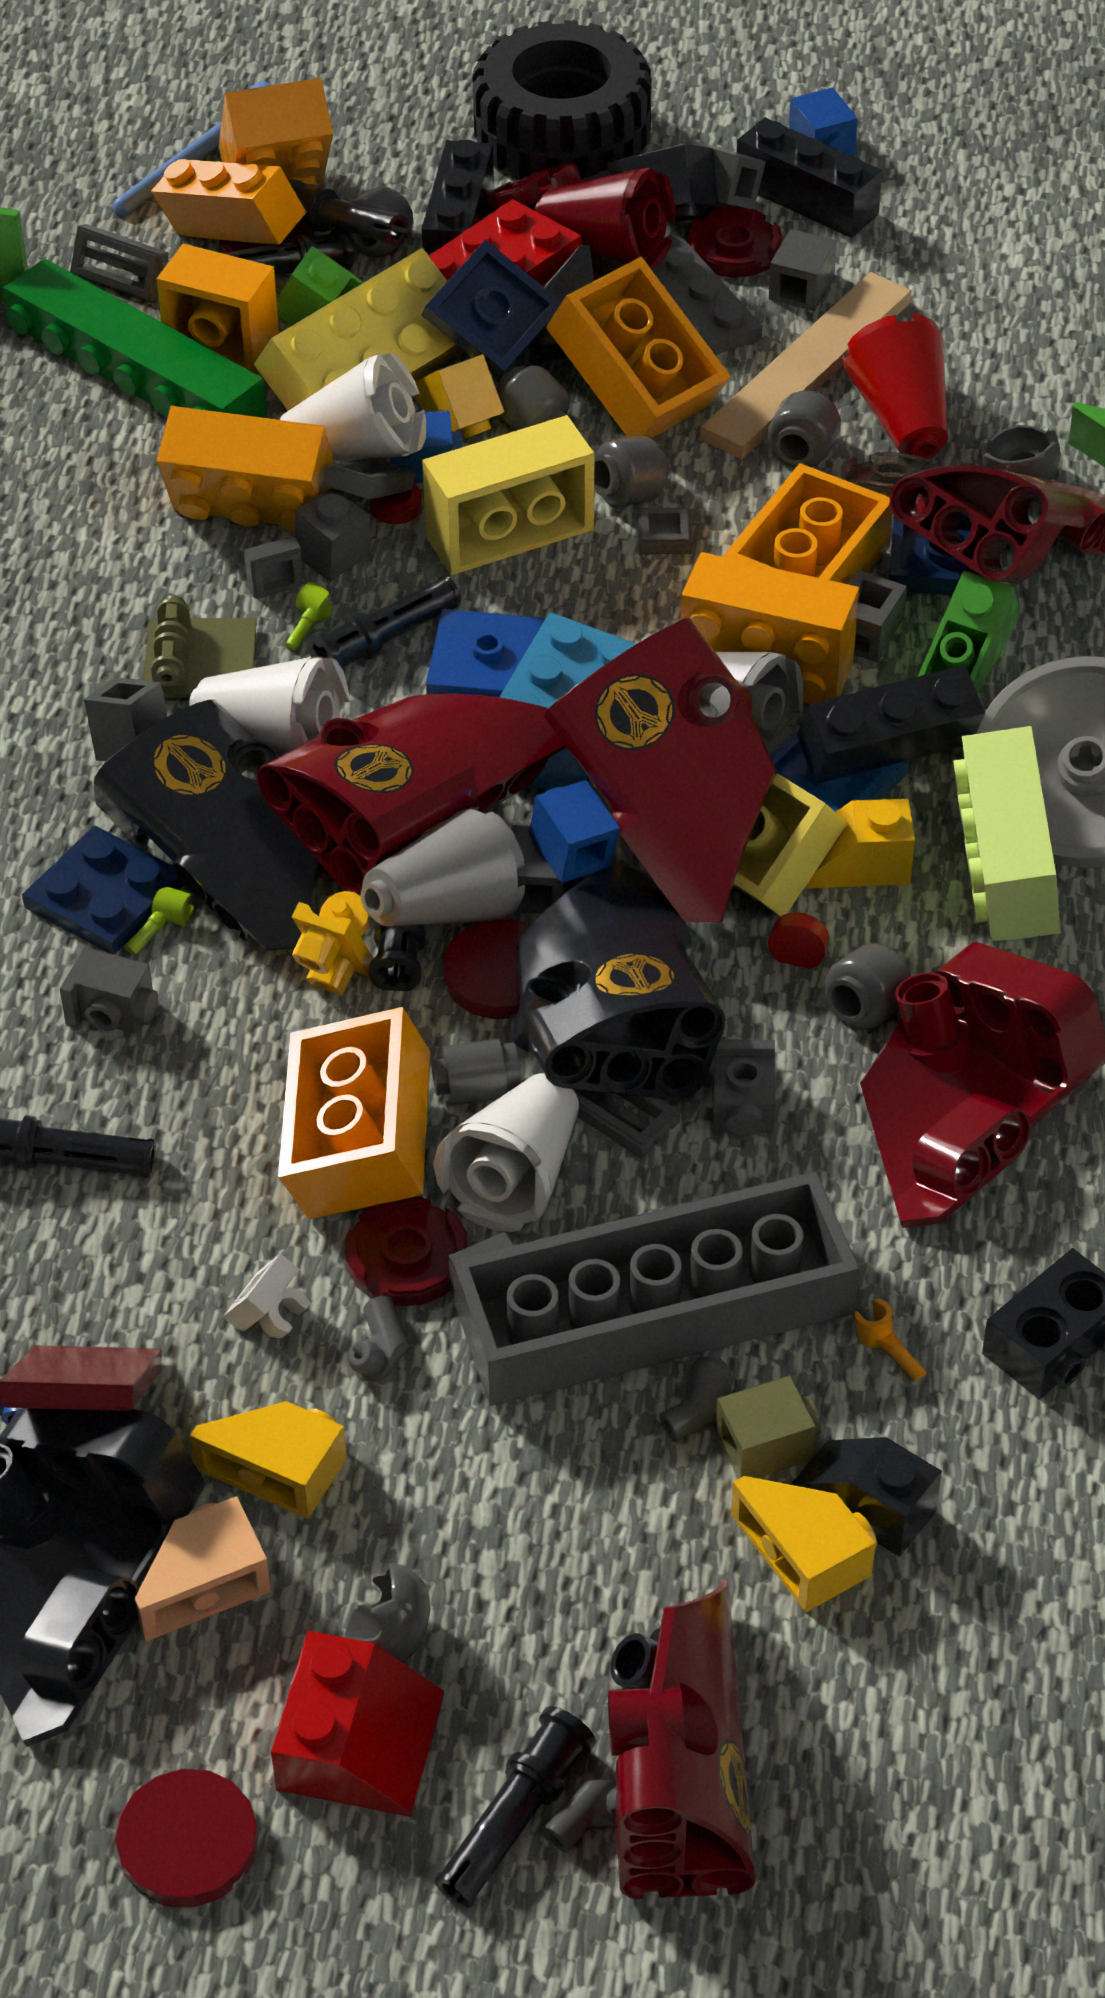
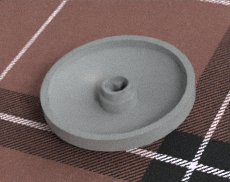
M1080 656L1064 658L1038 666L1006 686L985 711L976 734L1027 726L1032 727L1054 863L1083 868L1105 867V657Z

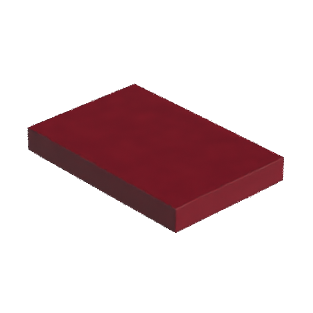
M35 1345L0 1380V1405L7 1408L131 1411L160 1374L162 1349Z

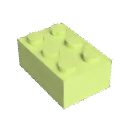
M1027 726L962 736L964 759L953 760L960 818L965 837L968 870L971 876L976 922L988 921L991 941L1017 940L1061 933L1056 870L1032 727Z

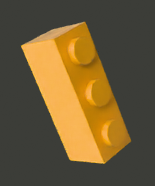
M178 159L166 168L164 177L151 190L175 232L185 237L280 245L306 213L280 166Z

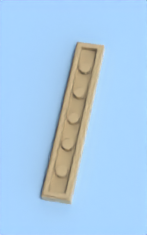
M870 272L701 426L700 440L743 459L768 436V427L781 402L794 392L803 390L815 392L844 365L843 355L847 357L849 353L847 344L851 337L872 322L887 316H897L911 303L912 290Z

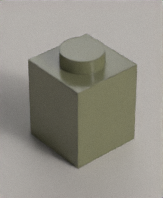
M790 1375L717 1398L716 1434L738 1479L742 1476L760 1478L812 1460L815 1435L821 1433L820 1418L812 1399L808 1396L801 1398Z

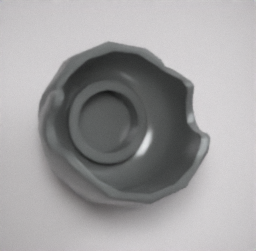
M1015 425L999 431L991 440L983 442L982 459L984 467L1052 480L1059 467L1061 459L1060 445L1057 434L1053 429H1048L1046 432L1036 426Z
M390 1563L385 1574L374 1575L372 1580L381 1589V1599L376 1603L361 1604L354 1607L344 1637L375 1643L405 1663L418 1650L426 1635L431 1611L430 1598L422 1579L408 1566Z

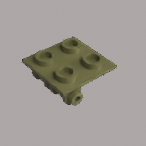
M169 595L158 605V619H149L143 680L161 682L164 698H190L193 690L206 677L252 669L254 667L257 618H191L189 606L185 603L184 599L178 595Z

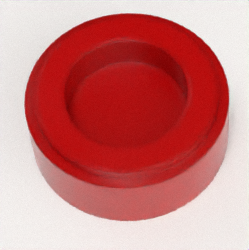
M414 484L412 491L370 499L371 513L377 520L387 524L410 522L422 510L421 491Z
M791 912L780 916L775 921L768 939V948L772 956L780 963L812 969L823 961L830 937L827 928L817 918L806 913Z

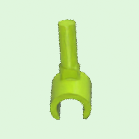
M314 582L306 583L296 597V607L303 614L285 643L286 648L297 651L307 633L317 621L322 623L333 613L332 603L327 601L330 596L329 591Z
M170 887L161 888L157 891L152 904V914L147 919V922L125 944V950L136 955L154 934L162 929L166 922L184 927L194 912V906L187 903L191 895Z

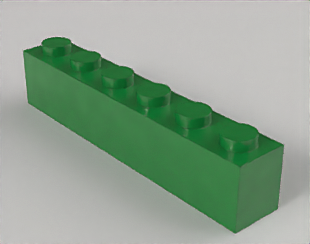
M45 258L3 287L6 319L15 332L21 335L27 334L45 344L56 355L63 354L79 363L89 374H98L116 384L123 393L138 396L152 404L164 416H168L170 406L261 418L266 416L264 381L262 377Z

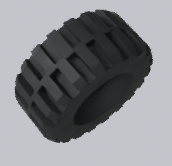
M564 20V24H552L551 21L538 22V26L528 28L525 25L516 28L510 36L504 34L497 38L492 47H487L474 67L472 75L474 136L477 138V143L493 144L494 165L500 170L507 168L508 173L515 178L522 180L525 176L529 177L531 173L568 163V165H577L581 179L608 170V162L640 155L649 141L652 95L651 69L640 50L631 41L626 43L623 35L614 30L608 33L600 25L589 23L588 26L578 25L577 21Z

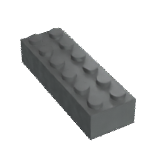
M815 1171L453 1260L455 1307L489 1405L493 1406L852 1315L856 1309L859 1266L818 1173Z

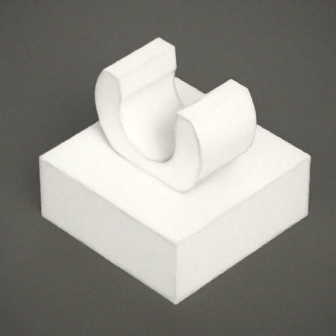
M280 1253L254 1275L223 1318L242 1331L247 1330L259 1320L263 1331L268 1336L273 1338L284 1337L293 1327L280 1316L278 1306H285L290 1312L299 1315L310 1305L309 1299L302 1291L293 1287H287L300 1269Z

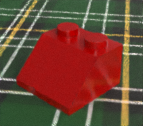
M307 1630L271 1750L276 1790L412 1817L443 1703L444 1690L375 1643Z

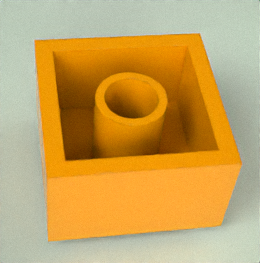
M182 244L156 278L161 322L258 375L259 371L253 364L270 339L279 334L274 266Z

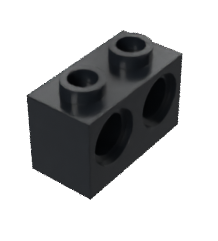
M1071 1248L987 1319L982 1354L1039 1400L1056 1385L1061 1389L1069 1387L1083 1371L1087 1358L1098 1349L1105 1352V1272L1074 1248Z

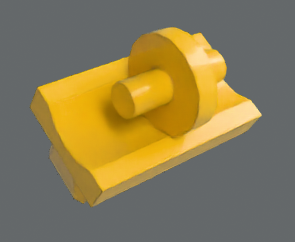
M343 891L335 893L321 906L319 916L313 913L309 905L301 902L298 903L292 915V919L302 933L292 953L293 958L298 964L310 969L306 977L310 985L318 988L321 987L341 996L354 971L369 976V967L373 959L372 954L361 937L369 928L372 917L364 909L361 896L355 892Z

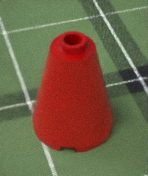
M912 314L914 321L898 322L896 315L887 316L866 325L851 337L847 344L849 353L847 357L843 355V364L846 373L899 453L906 458L912 457L920 461L927 460L936 456L948 440L943 337L935 321L924 315Z

